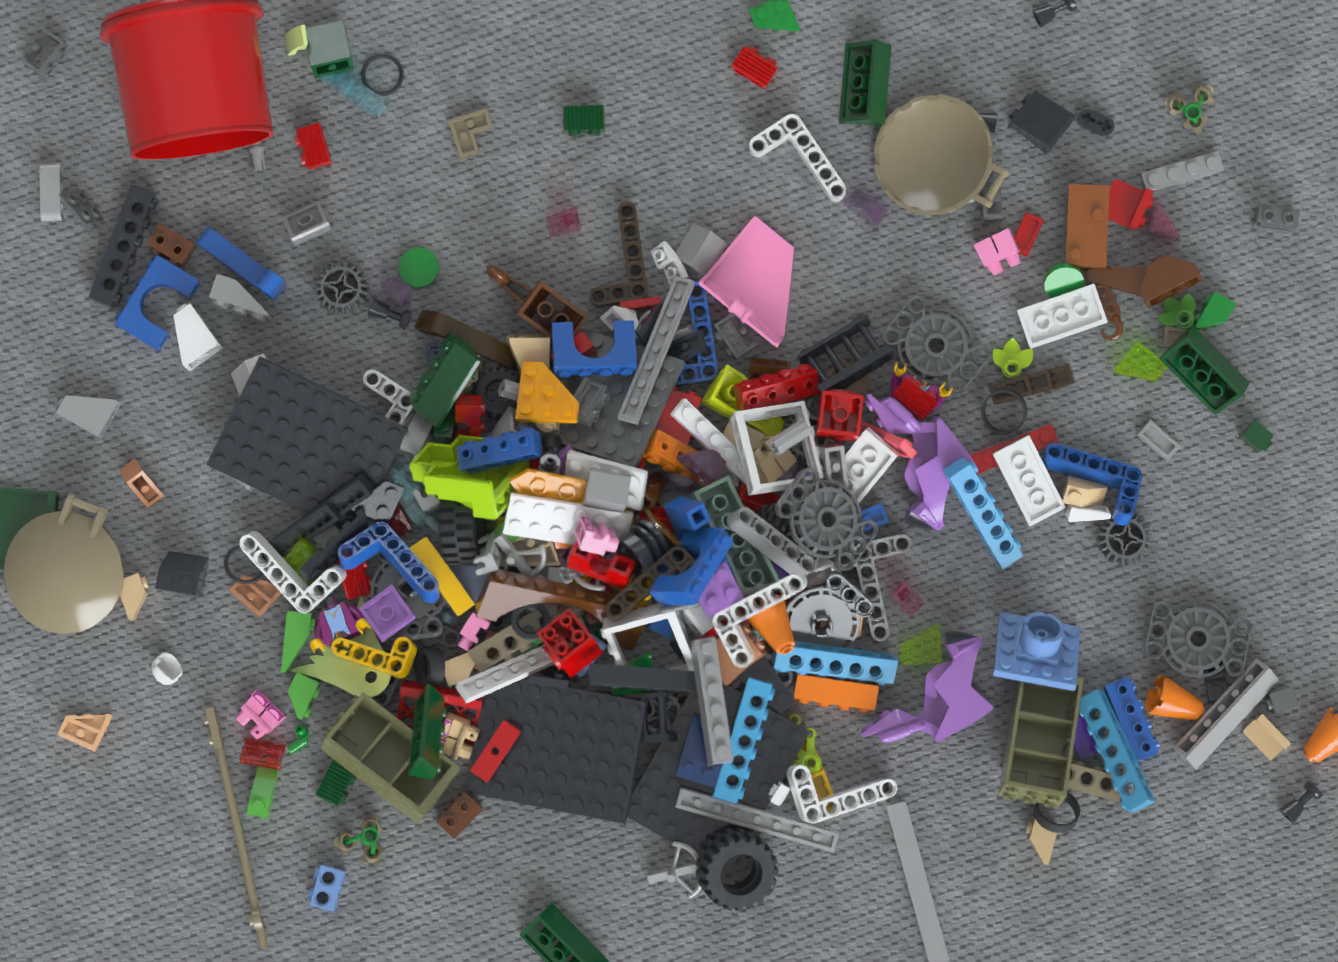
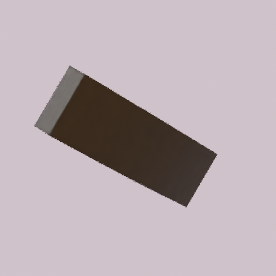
M1066 364L989 385L990 393L998 389H1011L1025 398L1072 385L1076 382L1071 364ZM997 393L991 396L994 405L1017 400L1014 395L1009 393Z

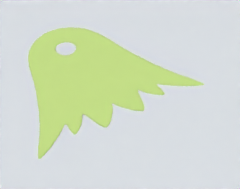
M362 597L359 599L357 608L364 605ZM365 627V634L350 640L383 651L372 627L371 629ZM324 645L325 650L322 651L324 656H310V659L315 664L303 665L290 670L321 679L358 697L362 692L369 697L380 694L388 686L391 675L341 659L326 645ZM347 647L341 648V650H345L350 653V649H348ZM361 651L358 654V659L364 657L365 651ZM383 657L377 659L376 665H380L383 662ZM370 671L377 674V679L373 683H368L365 679L366 674Z

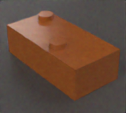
M1069 184L1065 263L1072 264V266L1079 269L1106 268L1110 185Z

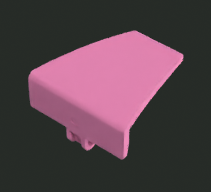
M754 216L698 284L724 304L730 313L733 312L737 315L741 322H746L771 344L778 347L785 337L794 247L758 217Z

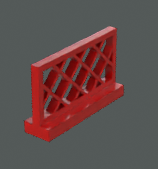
M403 681L397 719L401 721V718L408 714L414 720L412 711L415 710V705L409 709L404 703V699L406 696L416 701L425 686L414 681ZM433 686L445 698L444 706L449 704L456 708L457 712L454 713L455 715L460 714L463 718L468 719L463 711L468 708L476 709V716L470 719V725L478 727L483 696L466 703L457 689ZM413 724L408 726L410 729L413 730ZM464 739L465 743L475 744L474 741Z

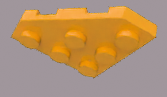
M523 362L516 421L577 423L580 404L543 362Z
M529 468L510 478V482L518 494L582 504L587 484L584 479Z

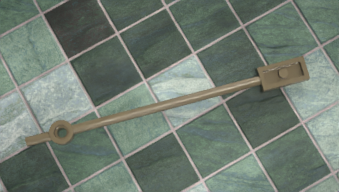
M216 707L206 708V713L203 714L205 725H209L211 732L208 734L210 746L214 745V749H216L251 906V914L248 915L251 927H255L260 950L268 949L263 916L259 908L217 710Z

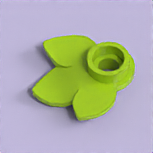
M1011 338L1005 344L1003 350H993V361L997 366L1001 367L1005 377L1013 379L1021 374L1022 369L1031 364L1033 350L1026 349L1021 351L1017 341ZM1009 365H1013L1015 367L1014 372L1008 371Z

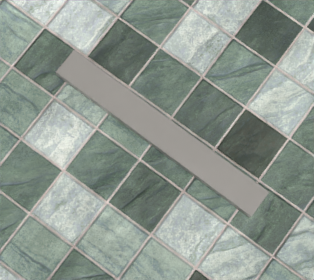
M675 276L617 416L619 420L638 425L695 286L694 280Z
M680 787L675 805L676 808L833 853L839 836V832L741 803H732L685 787Z
M903 801L888 805L886 810L928 962L950 961L907 803Z

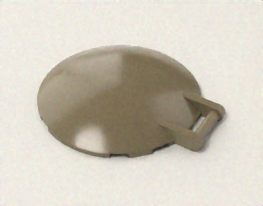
M924 95L911 99L910 102L900 108L898 107L885 120V124L882 125L875 141L874 168L882 188L896 204L917 214L941 215L961 208L971 200L990 209L993 204L992 200L1004 178H1007L1010 174L1005 169L993 164L992 137L980 114L964 101L948 95ZM994 171L998 174L985 198H983L979 194L991 172Z
M72 493L68 494L62 511L38 516L19 530L8 548L4 564L6 589L18 612L36 627L59 634L81 632L97 625L116 605L124 581V569H122L120 550L115 540L111 538L103 527L108 508L104 506L99 507L76 498L77 496ZM73 506L97 514V516L93 519L73 511Z

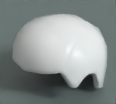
M163 652L152 662V674L163 685L173 684L183 674L181 664L170 653Z

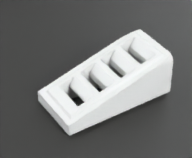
M1068 504L1065 512L1068 522L1111 518L1108 506L1104 505L1080 508Z

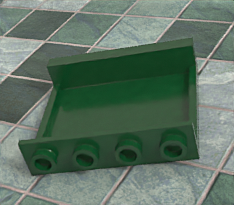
M0 487V569L4 570L8 548L15 535L24 525L43 514L58 512L59 492Z

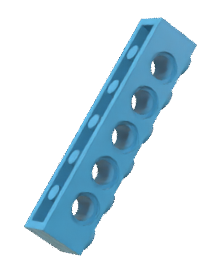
M961 457L942 470L994 561L1002 569H1005L1023 557L1019 550L1022 546L1016 538H1012L1011 533L1013 531L1007 522H1003L1002 518H1004V515L998 507L995 508L993 503L996 501L991 493L985 491L984 488L987 485L980 476L977 477L976 472L978 470L972 461L968 462Z
M795 641L793 650L788 654L776 653L773 649L771 663L774 669L779 672H788L790 670L801 675L812 673L823 678L835 676L840 680L850 678L861 683L873 681L878 685H887V683L894 684L898 660L895 654ZM793 655H799L797 660L790 661ZM819 658V660L816 663H810L811 659ZM832 661H839L837 665L829 666ZM858 663L856 668L850 669L851 664ZM872 666H878L877 670L869 671Z
M748 676L730 735L733 758L736 755H741L744 757V762L741 765H736L732 761L722 765L716 788L713 790V797L736 804L738 799L742 800L745 787H742L744 779L748 780L751 768L748 767L749 761L755 758L757 748L754 745L756 740H760L763 728H760L762 720L766 721L769 712L766 705L768 700L772 701L775 692L771 682ZM753 696H760L762 698V703L758 706L752 705L750 701ZM752 715L756 718V723L749 726L744 722L745 718ZM742 735L750 737V742L747 745H741L738 740ZM729 775H736L738 777V782L733 785L729 784L726 780Z
M1097 689L1082 697L1079 713L1088 724L1086 725L1087 731L1095 739V748L1104 759V768L1112 776V785L1121 796L1120 802L1122 807L1128 812H1136L1156 802L1106 692ZM1099 710L1100 717L1096 720L1095 712ZM1107 728L1109 734L1104 738L1103 732ZM1116 747L1117 754L1113 757L1112 749ZM1124 765L1126 772L1124 775H1121L1120 768ZM1130 784L1134 785L1132 794L1129 793Z

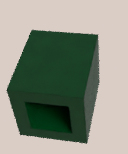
M1254 420L1239 438L1258 453L1261 450L1265 452L1272 445L1273 442L1270 440L1274 435Z

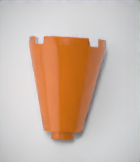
M761 599V600H760L761 604L758 605V606L763 607V605H764V600ZM784 600L748 618V621L776 653L784 655L793 650L795 641Z
M1160 675L1153 681V684L1156 685L1153 690L1149 689L1145 701V710H1148V714L1193 721L1203 716L1205 707L1201 700L1166 676Z
M1333 707L1326 711L1303 748L1306 751L1304 756L1310 762L1315 760L1319 763L1338 751V713L1334 714L1332 712L1334 710Z

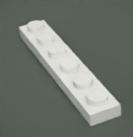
M682 399L670 415L742 484H746L737 448L688 400Z
M540 646L458 682L456 689L464 701L468 703L554 665V662L544 651L543 646Z

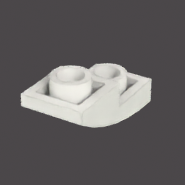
M666 241L650 251L657 269L664 270L670 287L675 276L688 278L682 262Z
M780 781L777 785L774 784L768 793L770 795L769 800L781 806L791 790L790 787Z

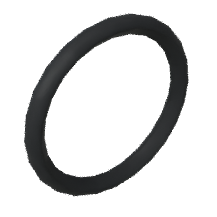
M378 54L369 58L361 72V79L365 88L378 96H387L396 92L404 78V71L400 62L387 54ZM379 58L393 61L400 72L399 81L396 86L385 92L372 89L365 78L368 65Z
M240 545L231 548L224 558V568L227 575L235 582L241 584H252L259 581L264 576L262 571L256 578L251 580L239 579L231 573L228 567L229 557L234 551L241 549ZM262 553V558L266 561V558Z

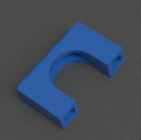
M157 255L155 259L152 258L149 261L146 274L144 276L141 275L136 283L138 287L135 292H131L125 301L127 305L124 310H120L116 315L115 325L157 351H160L170 334L146 319L143 312V302L146 295L155 288L169 287L192 299L201 282L199 279Z
M634 320L613 322L614 347L609 354L596 359L585 357L576 349L573 337V322L552 323L554 375L567 378L574 375L589 377L591 375L610 376L612 374L629 376L635 374L637 357Z
M679 496L663 506L679 541L687 529L695 531L711 521L703 502ZM725 556L720 564L726 562L732 575H734L727 556ZM692 557V558H693L695 561H697V559H698L699 557Z
M698 528L695 531L687 529L678 544L692 557L699 558L690 569L682 574L658 576L649 592L660 605H696L731 547L733 539L723 528Z

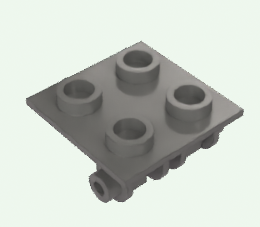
M76 190L59 194L65 205L77 216V219L80 220L86 229L93 230L97 226L95 223L104 221L100 211L87 201L88 198L84 193Z

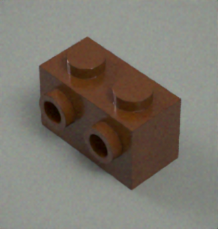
M160 223L147 243L151 247L150 252L158 256L163 254L168 257V262L177 267L179 265L185 267L197 247L191 241Z
M459 792L451 800L453 805L449 809L445 807L437 815L439 818L437 823L454 839L483 810L466 792L463 794Z

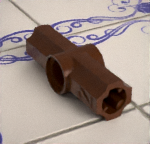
M653 472L652 476L647 479L642 511H649L651 507L661 502V492L666 485V477L661 475L660 472Z

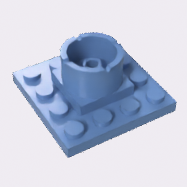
M1000 612L993 676L1075 691L1080 627L1063 624L1057 617L1048 613L1043 614V612L1032 613L1027 617Z

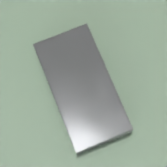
M1151 419L1137 433V436L1166 461L1181 447Z

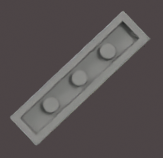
M1219 151L1143 172L1140 176L1144 189L1148 188L1152 191H1157L1222 172L1224 167Z

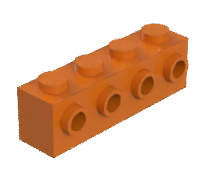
M660 430L653 432L643 454V457L647 458L648 462L662 466L663 470L679 475L680 479L692 482L699 489L717 481L721 463Z
M796 673L793 698L797 699L798 703L809 704V701L817 702V705L829 707V704L838 705L837 708L849 710L850 707L858 708L857 711L870 713V710L875 711L879 686L871 682L861 683L850 679L840 680L830 676L823 678L810 673L807 675Z

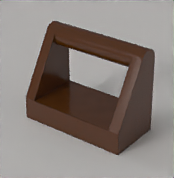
M751 357L749 380L753 379L754 373L775 374L784 369L790 370L792 361Z

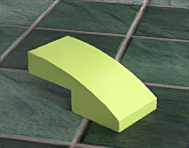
M305 25L297 26L286 33L287 56L296 55L297 50L306 49L308 42Z

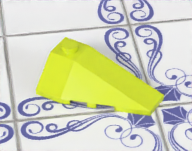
M728 364L725 365L709 385L701 403L716 413L730 419L734 412L740 411L736 406L734 384L741 383L743 380H747V378ZM780 417L749 421L745 422V424L767 436L772 435L774 437L781 433L784 421Z

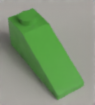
M287 611L281 673H288L311 636L312 630H315L316 618H313L312 613Z
M261 754L250 794L247 815L262 818L270 817L282 757Z

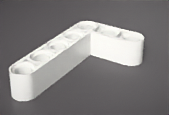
M789 114L751 139L749 152L754 157L764 156L789 139L827 197L833 202H839L844 198L846 193L844 183L797 115ZM793 120L797 123V127L789 129L786 123ZM776 131L781 137L778 140H772L769 134ZM800 137H805L809 143L801 146L797 140ZM759 142L764 148L761 151H756L752 147L753 144ZM811 154H817L820 160L813 163L808 157ZM827 170L830 172L831 177L823 179L820 176V172ZM839 187L842 190V194L835 196L831 193V189Z
M368 370L363 376L365 385L393 404L385 417L391 418L393 414H400L401 421L399 423L404 425L414 409L412 405L404 407L402 399L410 397L411 392L380 372ZM371 375L378 376V382L374 385L368 383V378ZM388 386L395 387V393L391 396L385 394V389Z
M251 531L244 535L239 542L242 551L300 613H308L319 605L345 580L347 575L346 570L340 565H334L308 586L259 532ZM248 538H252L254 540V546H251L249 544ZM262 553L267 554L268 561L262 558ZM276 568L282 571V576L276 573ZM332 571L337 573L338 580L333 579ZM290 583L296 586V591L291 590ZM318 585L324 588V593L318 591ZM304 598L309 600L310 606L304 604Z
M794 573L714 615L713 625L735 666L745 667L754 659V652L739 623L802 591L807 585V579L804 574ZM793 578L799 579L801 583L799 588H795L792 585ZM775 587L782 590L781 597L775 596L773 592ZM757 596L763 598V607L756 604ZM738 606H743L746 609L745 616L738 613ZM721 615H725L728 618L727 625H723L720 622ZM730 633H733L737 636V643H732L730 641ZM740 652H744L747 655L746 662L739 659Z
M792 765L787 769V779L798 815L802 821L808 823H817L890 798L897 792L895 781L880 778L818 799L810 771L806 766ZM800 769L802 776L797 780L795 778V771ZM884 783H888L889 789L886 793H884L882 790V786ZM805 788L808 791V795L805 799H802L801 791ZM866 789L870 791L868 799H865L863 796ZM849 795L851 797V803L850 805L846 806L844 800L846 796ZM831 802L833 808L828 813L826 811V804ZM810 808L814 811L811 819L807 817V811Z

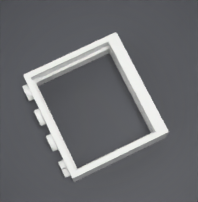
M804 401L737 411L730 417L749 496L786 490L794 479L760 484L745 422L795 414L797 422L803 419L810 426V411H807ZM810 426L812 433L802 440L808 468H815L819 472L820 481L824 478V467L820 465V451L814 441L815 431ZM811 472L810 476L805 477V480L808 483L812 482L813 480V474Z
M658 603L632 610L619 621H611L608 617L603 618L601 634L603 639L608 641V651L610 655H614L615 665L625 666L627 662L614 632L668 618L687 663L668 669L694 671L690 646L691 640L679 611L661 615L659 607L665 605Z

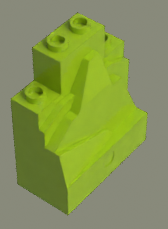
M459 435L451 445L427 443L411 461L410 471L412 472L413 481L423 482L426 494L438 495V499L458 501L472 508L474 517L497 519L508 506L510 493H517L510 482V478L527 468L530 469L529 460L469 475L460 471L457 447L464 445L467 441L479 442L483 441L484 438Z

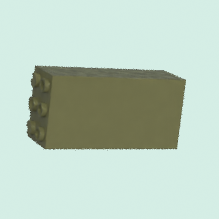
M1077 677L1075 691L1016 680L998 795H1002L1003 798L1008 800L1022 799L1028 804L1043 803L1044 806L1049 808H1056V806L1059 807L1067 796L1084 678Z
M364 692L359 697L355 695L348 704L347 712L343 710L336 718V722L333 725L334 728L330 726L323 734L321 750L418 825L455 779L460 767L441 753L439 755V761L442 762L441 770L439 773H436L432 780L409 776L412 729Z

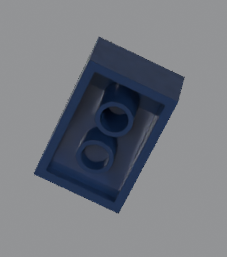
M693 714L677 766L676 776L716 788L723 764L708 766L701 716ZM728 724L729 734L731 735L733 725Z

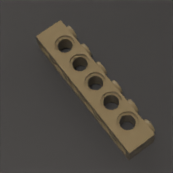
M546 603L544 605L552 621L559 616L557 609L561 605H566L570 608L577 618L584 615L583 609L562 603ZM538 610L531 612L518 620L519 626L522 629L529 626L533 628L534 632L541 627V613ZM512 625L472 648L468 653L481 673L495 667V664L500 661L504 663L513 659V653L518 650L521 653L532 647L530 643L536 639L528 640L521 638L515 633ZM508 637H513L517 643L514 648L510 649L505 646L504 642ZM490 648H496L499 651L496 659L488 658L487 651Z
M1073 760L1070 768L1071 775L1069 777L1068 789L1120 802L1121 796L1112 785L1113 779L1111 774L1104 772L1105 768L1093 765L1091 769L1084 767L1085 763ZM1084 772L1089 773L1091 776L1088 784L1081 782L1080 777ZM1105 777L1111 782L1108 789H1103L1100 785L1101 780Z

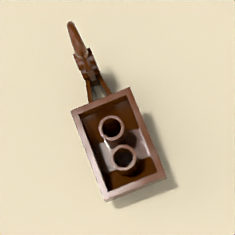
M1169 255L1155 257L1152 259V263L1146 267L1091 268L1086 273L1088 281L1095 284L1106 318L1115 325L1116 331L1113 335H1107L1104 331L1100 332L1104 339L1110 341L1118 339L1123 333L1120 306L1111 289L1142 296L1150 309L1204 281L1195 263Z
M488 265L486 267L485 273L522 303L515 313L551 340L552 323L573 322V337H575L590 317L541 280L532 289L496 266ZM508 281L529 292L525 300L506 285Z

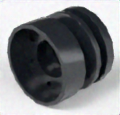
M640 519L629 528V532L623 533L618 538L619 543L615 553L634 560L633 573L641 575L653 565V561L657 562L668 552L669 547L666 539L657 527L645 519Z

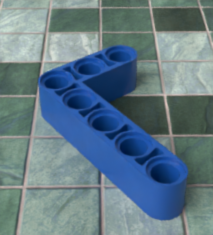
M207 227L196 241V244L273 301L277 299L287 286L284 280L269 268L265 269L210 227Z
M695 282L694 288H700L702 294L699 297L690 295L688 300L693 332L697 331L700 327L708 330L705 341L707 347L711 350V355L703 357L699 353L697 354L698 363L684 365L675 387L711 382L718 374L706 290L698 282ZM696 308H703L705 314L702 317H697L694 314ZM706 367H711L715 373L713 376L707 377L703 374V370ZM686 370H691L694 373V378L686 380L683 377V373Z
M1051 443L1047 446L1042 457V462L1046 468L1118 489L1112 515L1113 521L1122 526L1130 522L1136 508L1143 477L1139 468L1057 443Z
M377 522L339 547V562L343 569H354L378 552H381L422 600L427 603H433L439 599L437 579L387 523Z

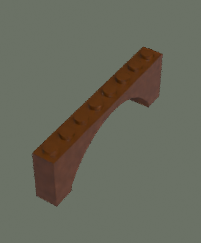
M499 569L487 574L476 602V617L496 621L501 615L526 605L562 603L581 608L597 617L603 623V618H607L606 606L617 595ZM625 597V599L628 602H633L636 600L634 598ZM643 600L633 610L647 607L648 601ZM612 606L609 612L612 615H618L621 609L618 606ZM644 625L614 632L620 648L634 650Z

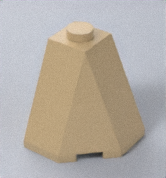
M518 334V337H514V335L506 336L507 343L520 373L523 362H543L549 369L550 338L545 334Z

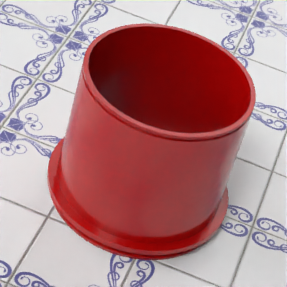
M154 0L115 11L102 19L100 25L102 30L99 32L100 40L110 44L130 156L132 158L159 160L192 157L249 146L273 136L274 132L257 21L264 16L263 8L259 6V0Z

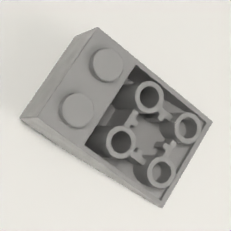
M219 274L216 275L209 295L216 307L224 310L230 307L235 313L246 316L247 313L251 314L255 320L260 322L272 321V317L237 280Z

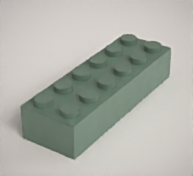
M729 475L686 496L689 499L703 502L711 521L701 526V528H723L733 539V543L725 556H727L735 573L733 577L739 589L752 587L753 584L761 582L766 584L780 581L770 559L734 532L727 524V516L744 507Z

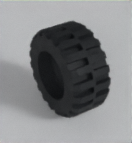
M439 499L438 531L444 562L449 566L478 565V563H474V559L480 556V549L486 546V542L478 543L479 538L486 536V518L474 517L473 509L458 501Z
M729 828L725 829L724 834H721V832L714 834L715 838L712 841L709 838L705 842L707 846L705 849H700L699 854L701 858L696 860V866L699 868L696 869V877L699 879L700 887L719 907L723 906L726 910L731 911L734 908L736 911H743V907H747L749 910L754 908L755 903L761 904L764 901L762 898L765 895L769 896L772 890L770 888L775 886L777 882L774 875H778V867L776 866L778 862L772 849L759 835L757 836L750 830L745 831L743 828H736V831ZM739 854L751 855L753 866L746 879L733 885L721 882L722 868L730 858Z

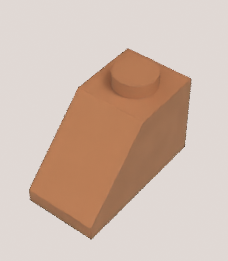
M135 458L119 470L125 482L147 508L164 496Z

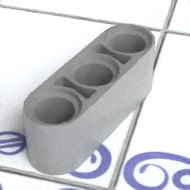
M41 163L39 167L41 220L63 221V200L59 197V194H63L62 164Z
M416 412L403 438L400 449L418 455L425 447L434 429V425Z

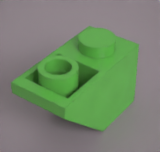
M297 672L288 693L297 718L304 720L305 717L309 718L313 707L310 705L314 698L318 699L322 688L319 687L320 682Z

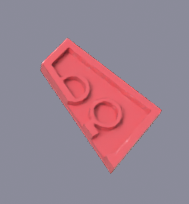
M861 420L860 431L862 433L869 427L899 452L898 456L913 459L917 454L912 448L913 444L906 438L902 439Z

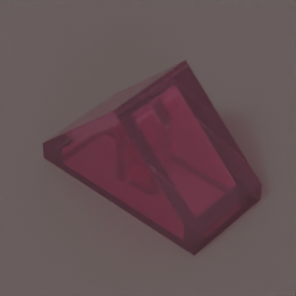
M1158 201L1152 207L1146 234L1174 241L1180 235Z
M577 207L547 217L550 237L581 232Z
M905 579L888 594L909 617H912L925 604Z

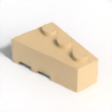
M519 537L511 542L518 551L540 550V545H544L546 550L544 566H561L553 541ZM502 551L499 567H504L508 557L504 551ZM541 554L521 555L530 567L538 566L541 559Z

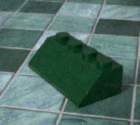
M878 40L846 43L839 123L868 126L885 124L892 45Z
M1194 326L1180 335L1159 358L1214 415H1217L1244 395L1250 383Z
M450 334L442 342L437 356L432 358L430 367L426 373L422 374L420 383L410 394L409 401L412 408L437 428L440 427L480 363L470 342Z
M426 684L415 702L408 775L432 780L436 773H439L441 770L442 762L439 761V755H441L443 750L441 737L445 731V725L442 724V721L445 718L447 707L444 706L445 698L430 684Z
M553 903L519 934L545 962H610Z

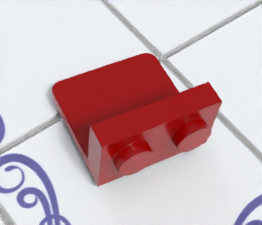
M1115 179L1111 184L1109 192L1108 220L1136 231L1138 226L1142 227L1147 216L1144 213L1146 208L1150 209L1155 198L1152 197L1154 191L1148 188L1143 191Z

